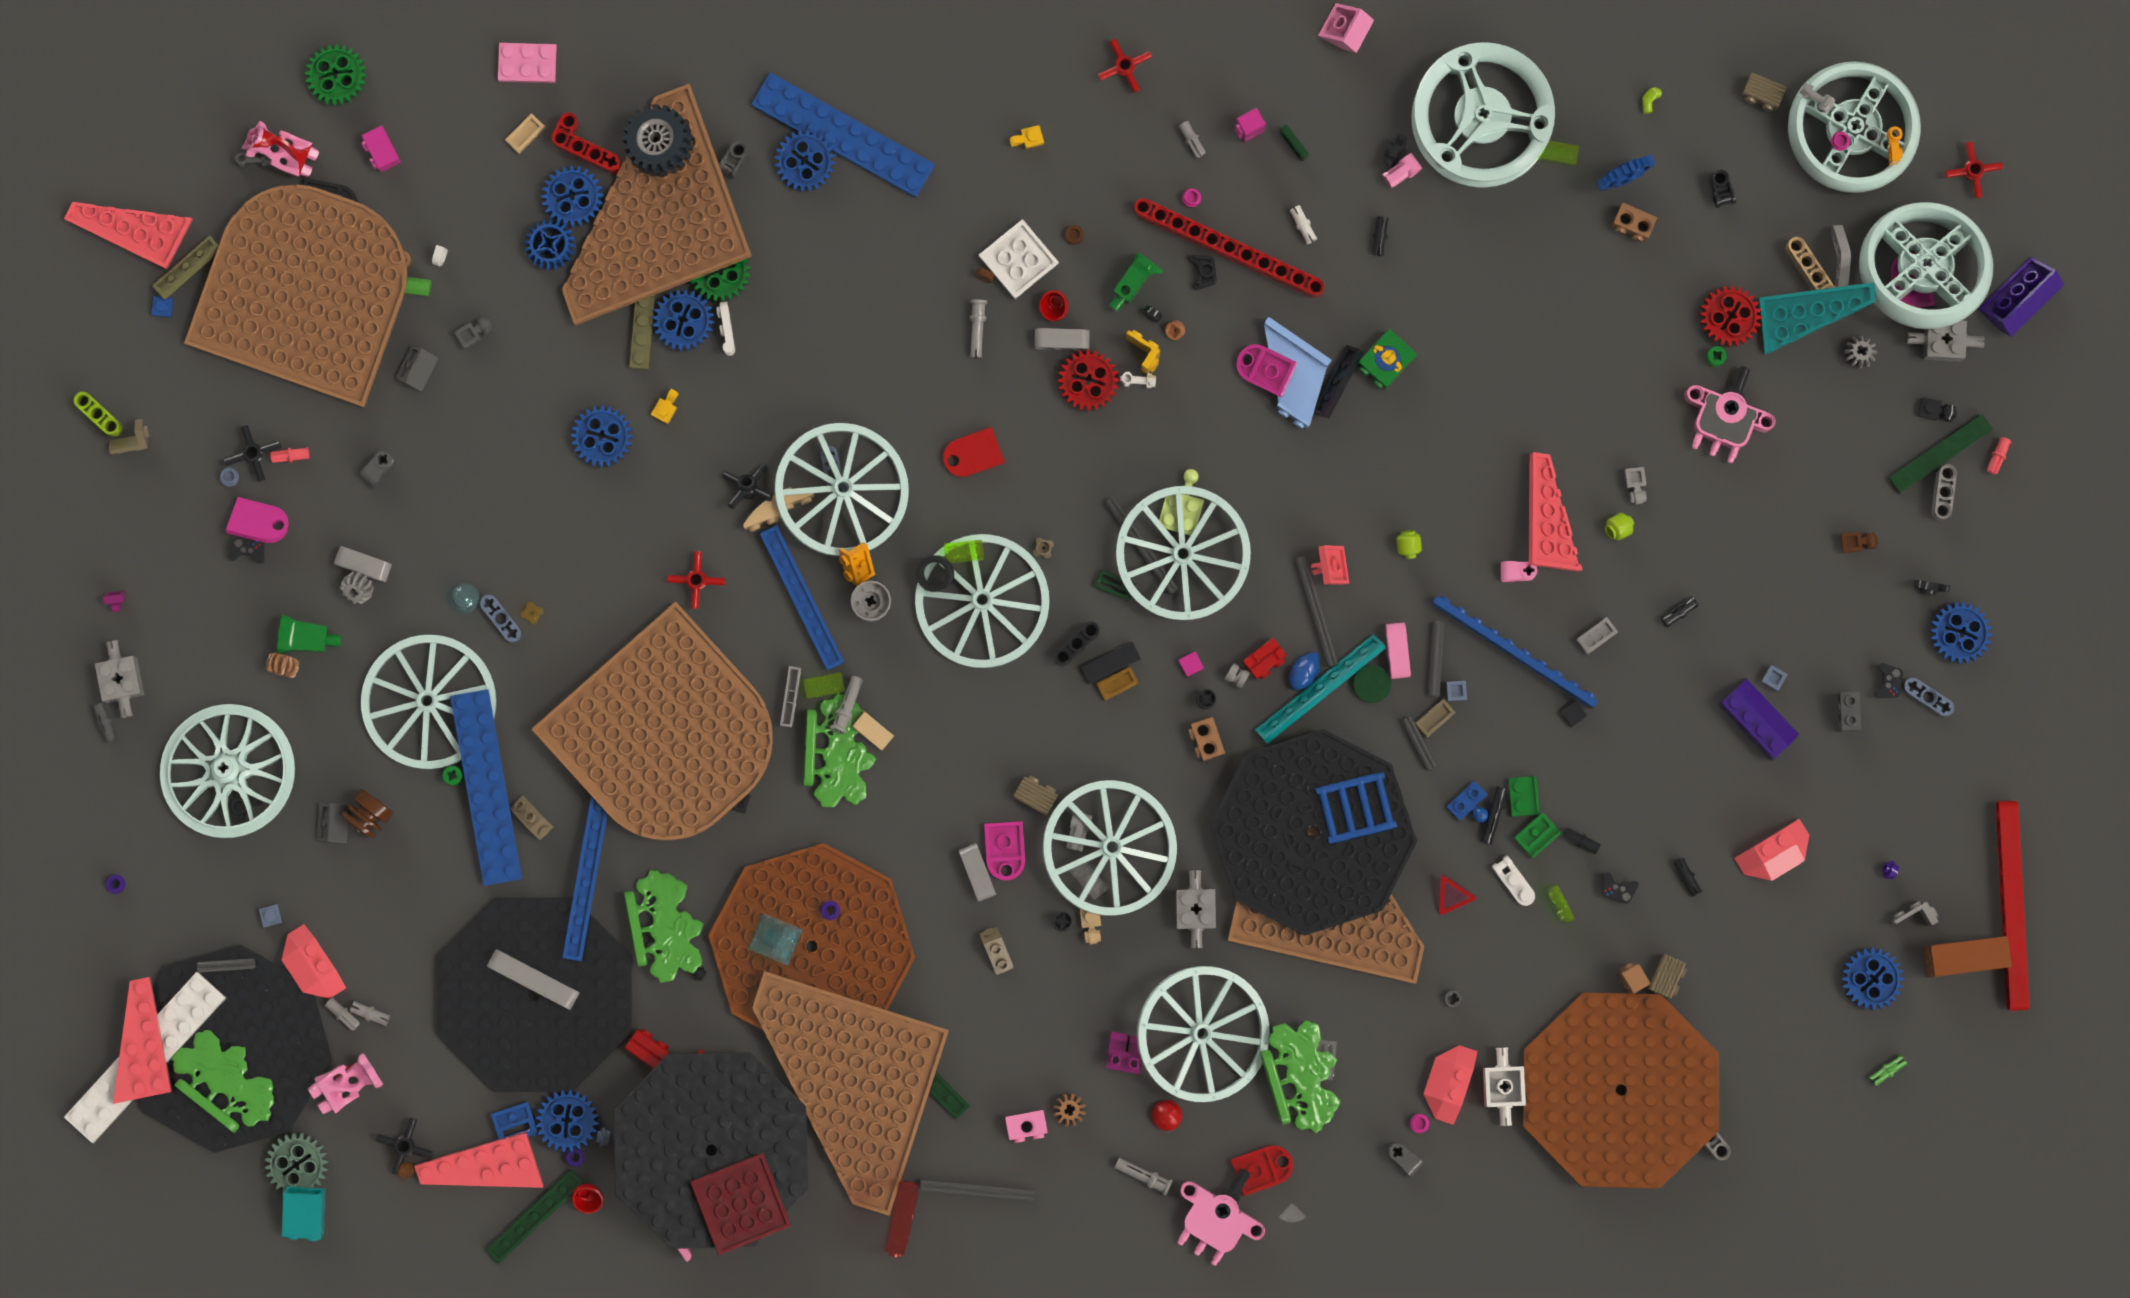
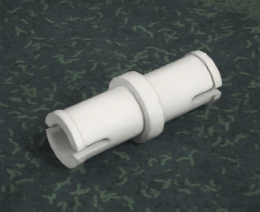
M1301 206L1295 207L1298 214L1292 208L1289 212L1292 214L1297 224L1296 228L1302 233L1306 244L1312 243L1309 235L1313 242L1316 241L1317 237L1310 226L1311 222L1304 215Z

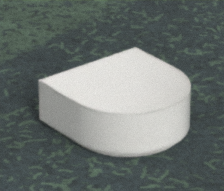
M436 245L432 263L442 266L448 249Z

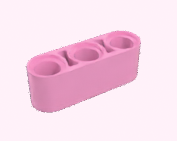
M1405 622L1385 624L1391 679L1411 677Z

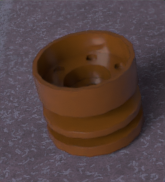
M360 789L354 797V800L359 804L358 808L348 805L347 807L353 814L350 815L344 811L341 815L355 830L374 839L377 835L370 829L374 827L380 831L381 827L376 821L379 819L387 823L394 812L368 792Z

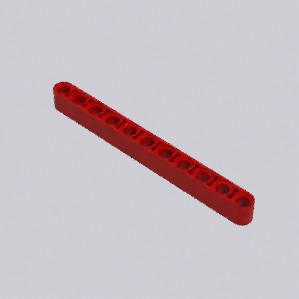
M1140 198L1135 203L1134 213L1140 219L1309 297L1318 298L1323 293V281L1313 275L1148 199ZM1144 204L1148 207V210L1140 212L1137 207ZM1161 212L1165 215V219L1157 220L1155 214ZM1179 220L1182 222V227L1175 228L1172 222ZM1192 228H1196L1200 234L1192 236L1189 231ZM1209 236H1214L1217 239V242L1215 244H1209L1207 242V238ZM1231 244L1234 247V251L1227 252L1224 246ZM1248 252L1251 255V259L1244 260L1241 254ZM1266 260L1269 266L1261 268L1258 262ZM1283 268L1286 274L1278 276L1276 269ZM1293 277H1302L1303 283H1294ZM1317 284L1320 286V291L1313 292L1310 286Z
M1997 801L1996 824L2003 937L2008 936L2012 967L2004 968L2006 1005L2008 1011L2029 1010V985L2019 807L2017 801Z

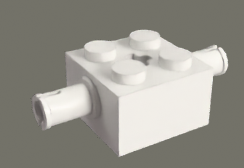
M1496 1048L1497 1066L1495 1068H1483L1485 1107L1499 1108L1500 1126L1512 1125L1511 1108L1513 1106L1526 1105L1524 1066L1511 1067L1508 1063V1048ZM1503 1081L1509 1086V1088L1505 1089V1092H1503V1089H1500Z

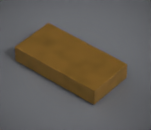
M1131 667L1096 683L1104 701L1139 684Z

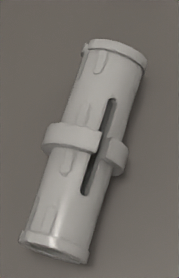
M357 1001L353 1002L352 1005L359 1008V1010L351 1007L350 1013L362 1016L366 1021L372 1020L385 1027L387 1026L388 1022L381 1018L389 1020L391 1015L377 1011L373 1006L367 1007Z

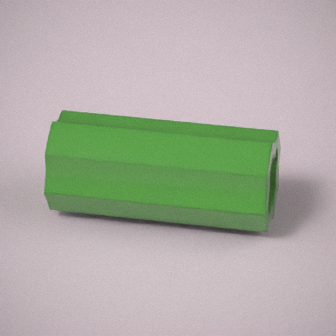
M407 277L405 293L430 297L432 281Z

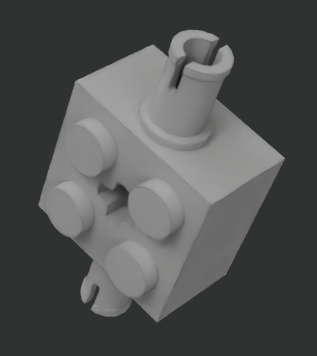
M1963 320L1942 328L1924 329V333L1907 332L1906 338H1908L1906 339L1907 344H1923V360L1961 362L1966 358L1967 347L1984 348L1983 341L1985 340L1984 336H1968L1967 321ZM1945 337L1946 340H1948V343L1945 344V341L1942 340V338Z
M118 640L111 643L109 641L106 642L109 655L108 661L95 664L101 698L105 703L118 702L120 718L131 717L133 714L129 699L144 695L138 659L135 656L121 657ZM119 676L123 677L120 683L116 682Z
M1196 870V879L1194 871H1189L1190 888L1188 890H1176V930L1188 929L1191 934L1190 948H1196V940L1197 948H1203L1202 931L1204 929L1216 928L1215 889L1203 890L1201 888V871ZM1194 904L1201 908L1197 915L1194 914V911H1191Z

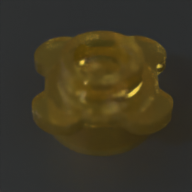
M528 602L526 609L521 612V617L528 619L531 624H537L544 610L542 607L535 606L533 602Z

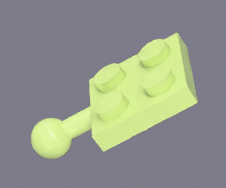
M1188 469L1185 471L1183 476L1185 486H1193L1198 481L1199 475L1196 470ZM1182 494L1184 534L1191 536L1198 525L1204 500ZM1176 495L1165 497L1159 519L1167 530L1178 532Z

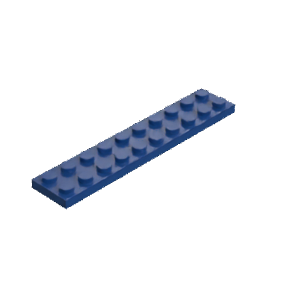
M771 72L751 104L752 107L797 132L802 130L804 135L807 129L810 130L811 135L816 131L817 138L824 135L823 142L829 140L830 143L827 147H834L832 150L834 153L915 198L919 195L935 167V164Z
M489 689L452 695L450 697L483 884L486 886L520 880L522 875Z

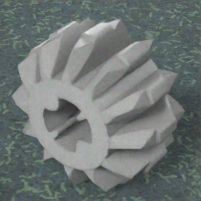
M1859 336L1858 340L1853 337L1851 342L1846 344L1849 349L1844 350V353L1850 355L1846 358V361L1853 360L1851 366L1857 363L1858 368L1861 369L1863 364L1868 367L1870 362L1875 361V357L1872 355H1876L1877 351L1872 350V348L1876 345L1875 343L1869 344L1870 338L1864 341L1863 336ZM1858 350H1863L1864 353H1863V354H1858L1857 351H1858Z
M353 571L343 578L340 589L343 591L342 595L347 596V601L352 600L354 604H362L370 599L374 586L371 585L372 580L367 579V575L363 576L361 572L355 573Z

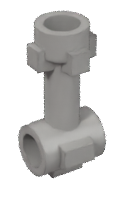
M1805 83L1799 92L1802 94V97L1805 99L1810 97L1818 102V108L1825 113L1831 111L1835 105V99L1828 94L1824 97L1812 90L1814 86Z

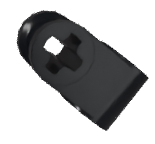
M1725 170L1715 171L1709 179L1715 207L1720 208L1721 205L1728 203L1735 204L1736 197L1728 173ZM1716 175L1723 177L1722 184L1715 181Z

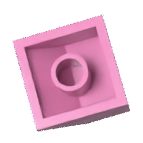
M1335 3L1318 36L1343 50L1357 53L1374 20L1360 8Z

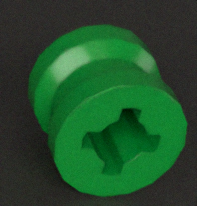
M1719 346L1711 348L1706 354V362L1711 367L1721 366L1727 358L1726 351Z
M449 766L443 771V779L447 784L457 786L463 781V772L458 767Z

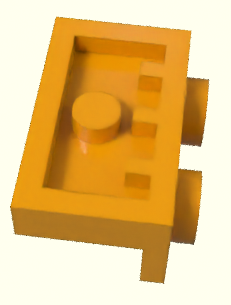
M863 542L850 551L844 548L839 549V560L844 569L843 575L848 582L858 586L875 576L867 544Z

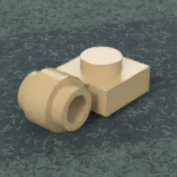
M1080 909L1082 928H1089L1087 932H1084L1085 942L1090 943V945L1101 942L1100 930L1095 929V927L1101 926L1100 915Z

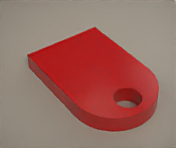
M992 427L952 441L948 444L943 454L946 469L957 477H968L1005 463ZM951 456H956L959 459V463L956 466H950L948 459Z
M1275 1145L1231 1159L1236 1176L1240 1169H1245L1251 1174L1241 1190L1243 1196L1286 1181L1293 1170L1291 1155L1284 1148ZM1280 1156H1285L1288 1159L1286 1167L1278 1166L1277 1159Z

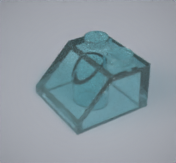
M763 914L749 950L789 965L803 929Z

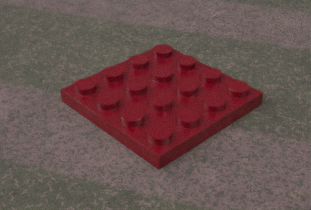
M763 1153L690 1182L718 1256L791 1227Z

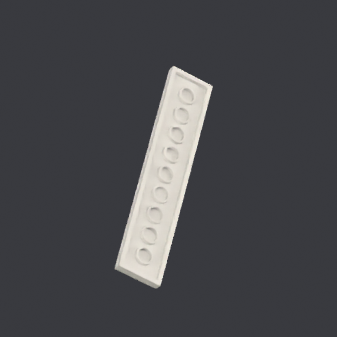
M196 972L158 1014L167 1063L174 1053L189 1040L226 999L199 972ZM119 1057L64 1116L91 1143H95L133 1101L113 1104Z

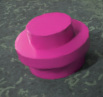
M1836 132L1831 138V145L1835 150L1843 151L1850 145V138L1845 132Z
M1194 188L1187 189L1182 196L1183 203L1191 208L1198 206L1201 202L1200 192Z
M1416 1114L1410 1120V1127L1416 1133H1424L1429 1128V1120L1423 1114Z

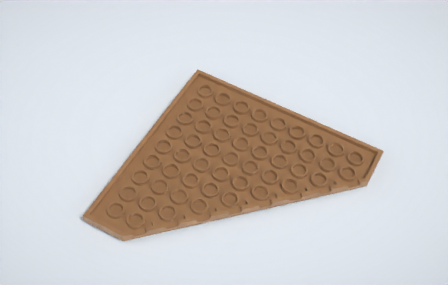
M690 84L654 97L650 109H653V104H658L661 108L665 105L671 110H676L690 127V133L694 141H691L694 146L693 151H688L691 157L689 160L684 158L685 166L683 168L679 165L675 167L677 169L676 173L673 174L669 170L667 171L668 176H662L661 173H658V177L652 176L650 172L646 174L641 169L639 170L628 156L625 162L622 163L613 187L611 186L602 210L599 211L593 223L594 226L582 246V251L570 271L571 274L562 288L575 326L752 257ZM656 136L653 139V142L656 143L660 141L661 136Z
M1310 827L1308 834L1310 837L1316 838L1319 835V830L1316 827ZM1392 894L1383 911L1306 936L1236 901L1228 941L1413 984L1417 983L1425 947Z
M764 971L752 1009L799 1100L806 1106V1114L853 1205L890 1216L949 1030Z

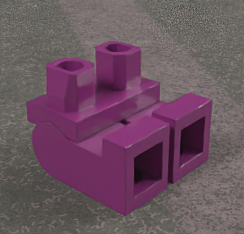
M1111 1031L1106 1068L1140 1074L1142 1061L1138 1051L1137 1036L1130 1035L1128 1051L1125 1052L1128 1034Z

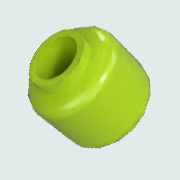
M1618 513L1606 521L1605 532L1610 539L1620 541L1633 533L1634 521L1630 516Z
M1415 530L1401 531L1400 535L1397 536L1398 554L1405 556V559L1416 558V554L1422 551L1421 536L1415 533Z

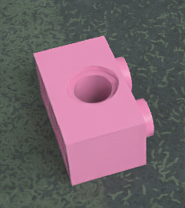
M1043 1110L1005 1117L1009 1140H1014V1143L1023 1142L1025 1137L1033 1136V1140L1044 1138V1134L1048 1133ZM1025 1121L1031 1122L1033 1126L1032 1130L1028 1133L1023 1132L1021 1129V1125Z

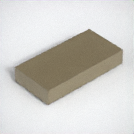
M1443 698L1421 717L1415 725L1428 738L1456 712Z

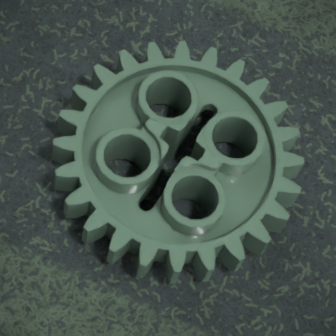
M293 1133L292 1139L287 1134L285 1135V1141L279 1138V1145L272 1144L275 1150L267 1152L271 1155V1158L265 1159V1161L270 1162V1165L266 1166L265 1169L271 1170L267 1174V1177L273 1176L270 1183H278L276 1190L283 1187L282 1193H284L287 1186L316 1188L315 1184L322 1185L320 1178L325 1179L327 1177L323 1174V1171L329 1170V1168L324 1167V1164L328 1163L329 1160H324L323 1158L328 1154L327 1152L321 1153L324 1146H316L319 1141L318 1139L311 1142V1135L305 1139L304 1133H301L299 1138L296 1133ZM297 1146H301L304 1149L302 1156H298L295 1153ZM308 1154H311V1157L301 1163L299 1167L283 1175V1172L292 1167L295 1161H300ZM281 1157L287 1159V1167H282L279 1164ZM308 1162L314 1163L315 1170L313 1172L307 1170L306 1165ZM292 1173H296L299 1176L298 1183L291 1181L290 1176Z

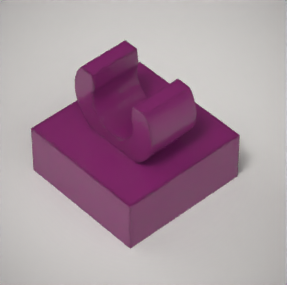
M125 590L108 592L103 596L104 605L111 604L112 612L120 611L122 609L121 602H124L126 599Z

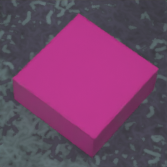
M1196 651L1178 660L1186 677L1204 669Z

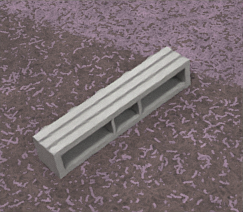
M789 666L780 726L793 727L801 676V668Z

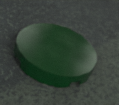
M1376 665L1363 667L1357 672L1353 681L1355 694L1366 703L1381 702L1388 696L1392 684L1387 671Z

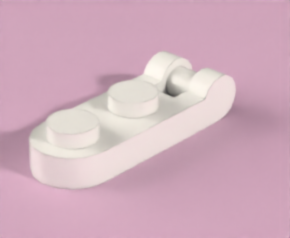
M726 301L720 302V306L717 307L718 318H722L723 325H719L721 337L725 336L726 341L723 344V350L726 355L731 356L735 353V345L728 302Z
M1508 855L1504 856L1498 864L1495 863L1491 866L1518 904L1528 906L1533 903L1535 899L1533 889ZM1508 867L1510 872L1505 875L1502 870Z

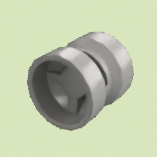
M1234 663L1224 680L1235 683L1236 687L1241 689L1250 672L1241 670Z

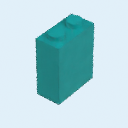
M286 1187L283 1193L282 1237H287L290 1240L304 1238L308 1241L321 1240L325 1226L326 1189Z

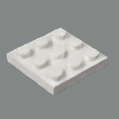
M1023 219L979 254L980 259L1014 299H1017L1059 264L1057 259Z

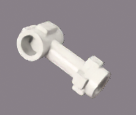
M1125 372L1120 376V382L1124 387H1129L1131 384H1146V388H1151L1156 385V376L1150 373L1147 374V377L1132 376L1130 372Z

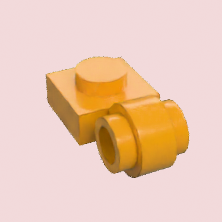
M1895 126L1886 132V138L1889 143L1887 146L1889 165H1897L1903 157V151L1901 147L1899 148L1898 142L1902 138L1903 133L1899 127Z

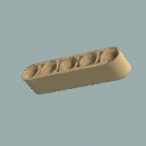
M1793 237L1786 244L1785 251L1811 291L1835 288L1805 241L1800 237ZM1791 243H1797L1800 250L1794 251L1791 248ZM1802 259H1808L1810 266L1805 267L1802 264ZM1813 274L1820 277L1819 283L1813 281Z

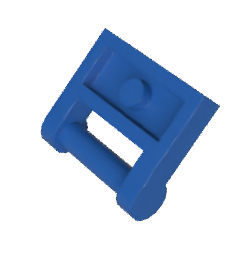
M529 1102L491 1114L499 1140L526 1131L528 1137L532 1135L533 1137L538 1136L539 1131L536 1128ZM529 1123L530 1128L508 1136L504 1134V1130Z

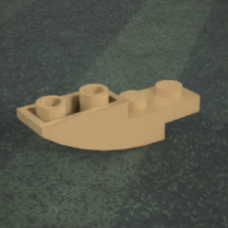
M814 494L784 496L787 511L793 509V505L797 503L804 505L811 502ZM773 495L770 502L764 501L752 512L743 524L745 531L753 532L760 529V525L765 523L772 525L778 522V519L781 517L777 509L775 495Z

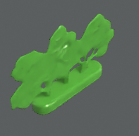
M837 693L834 699L824 700L821 703L820 710L826 717L821 726L817 725L816 710L807 709L803 786H813L814 774L820 776L822 781L815 789L814 796L817 800L821 801L822 807H835L842 796H845L846 800L854 805L858 804L860 800H864L867 796L866 783L860 777L859 772L866 769L869 770L877 759L873 754L867 752V748L862 742L854 741V736L859 732L852 726L864 712L856 702L853 705L851 711L852 719L848 721L845 735L836 733L830 728L826 729V726L829 727L828 723L835 720V712L837 709H840L845 695ZM832 714L833 717L831 719H828V716ZM828 731H832L833 735L828 734ZM824 732L829 737V746L826 749L815 748L817 733ZM815 753L823 755L826 762L825 767L815 769ZM824 774H829L830 778H825Z
M650 869L648 876L639 879L636 883L639 893L645 896L642 904H636L633 891L624 892L637 965L638 967L646 966V953L650 952L655 956L650 973L654 977L659 978V981L663 983L674 980L680 967L684 971L694 973L702 965L699 949L695 948L689 941L691 938L699 936L704 923L697 919L693 920L692 916L686 911L679 913L676 909L678 904L685 898L687 885L681 880H676L669 873L661 874L658 870ZM648 891L651 892L649 896L646 895V892ZM655 896L656 901L652 905L647 906L649 904L648 900ZM648 911L652 914L653 924L651 926H640V912ZM643 932H650L651 936L655 939V943L648 948L644 947ZM655 950H661L662 953L657 954Z
M1306 1020L1298 1027L1297 1032L1286 1023L1274 1026L1273 1033L1268 1041L1271 1046L1278 1049L1280 1053L1278 1059L1274 1060L1271 1051L1268 1049L1261 1051L1260 1055L1279 1120L1282 1125L1291 1122L1288 1108L1292 1106L1299 1112L1295 1120L1296 1127L1301 1130L1311 1129L1316 1134L1322 1130L1323 1124L1331 1122L1334 1112L1341 1103L1340 1099L1332 1091L1325 1090L1320 1085L1321 1081L1328 1079L1331 1073L1330 1068L1335 1066L1338 1059L1328 1051L1319 1052L1316 1050L1321 1040L1318 1024ZM1285 1053L1289 1054L1288 1057L1283 1058ZM1276 1065L1287 1066L1286 1079H1279ZM1287 1083H1293L1296 1087V1095L1290 1100L1285 1099L1282 1085ZM1299 1094H1302L1301 1098L1297 1099V1096ZM1303 1101L1307 1103L1308 1107H1299L1300 1104H1296V1102ZM1300 1111H1305L1306 1114L1302 1115Z
M204 1030L195 1034L193 1041L194 1049L179 1048L171 1057L174 1061V1072L178 1074L188 1073L192 1075L193 1080L189 1085L183 1079H179L174 1086L233 1133L238 1130L239 1124L230 1117L231 1112L241 1113L242 1121L248 1127L255 1126L260 1120H269L271 1116L270 1108L274 1104L272 1080L263 1077L247 1080L244 1078L243 1074L248 1069L247 1062L244 1061L246 1047L232 1046L226 1052H222L220 1039L212 1031ZM197 1071H200V1075L197 1077L195 1074ZM203 1082L207 1083L208 1088L211 1090L210 1095L205 1098L194 1089L196 1085ZM217 1093H223L228 1097L229 1105L223 1110L211 1102ZM231 1097L235 1098L234 1102H231ZM240 1101H244L246 1103V1106H243L241 1108H239L237 1105L236 1107L233 1106ZM243 1109H248L247 1113H244L242 1111Z

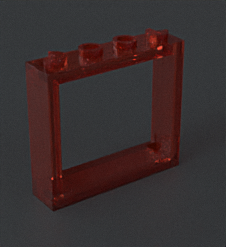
M899 1181L885 1252H889L888 1256L900 1258L901 1255L906 1254L920 1187L919 1183Z

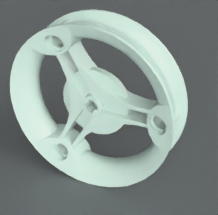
M1496 43L1467 44L1444 54L1424 75L1412 106V130L1421 154L1430 166L1442 176L1469 187L1485 188L1499 186L1522 176L1541 156L1549 142L1554 127V98L1548 81L1541 70L1524 54L1508 46ZM1465 59L1468 65L1461 66L1458 60ZM1490 62L1499 64L1519 75L1528 85L1534 96L1537 106L1534 114L1512 109L1502 93L1496 89L1485 87L1475 68L1477 63ZM1471 72L1476 88L1469 89L1464 74ZM1449 73L1459 76L1463 89V95L1457 102L1454 112L1455 124L1458 130L1447 144L1436 143L1429 125V104L1435 88ZM1481 112L1487 114L1485 119L1483 116H1479ZM1511 118L1528 120L1529 124L1528 126L1511 123ZM1539 121L1544 125V128L1537 129L1534 123ZM1506 131L1528 133L1531 140L1521 155L1500 167L1490 169L1472 168L1463 165L1460 158L1461 153L1471 144L1494 142L1500 139ZM1462 134L1468 140L1456 151L1451 146ZM1442 155H1450L1451 161L1445 162L1442 159Z

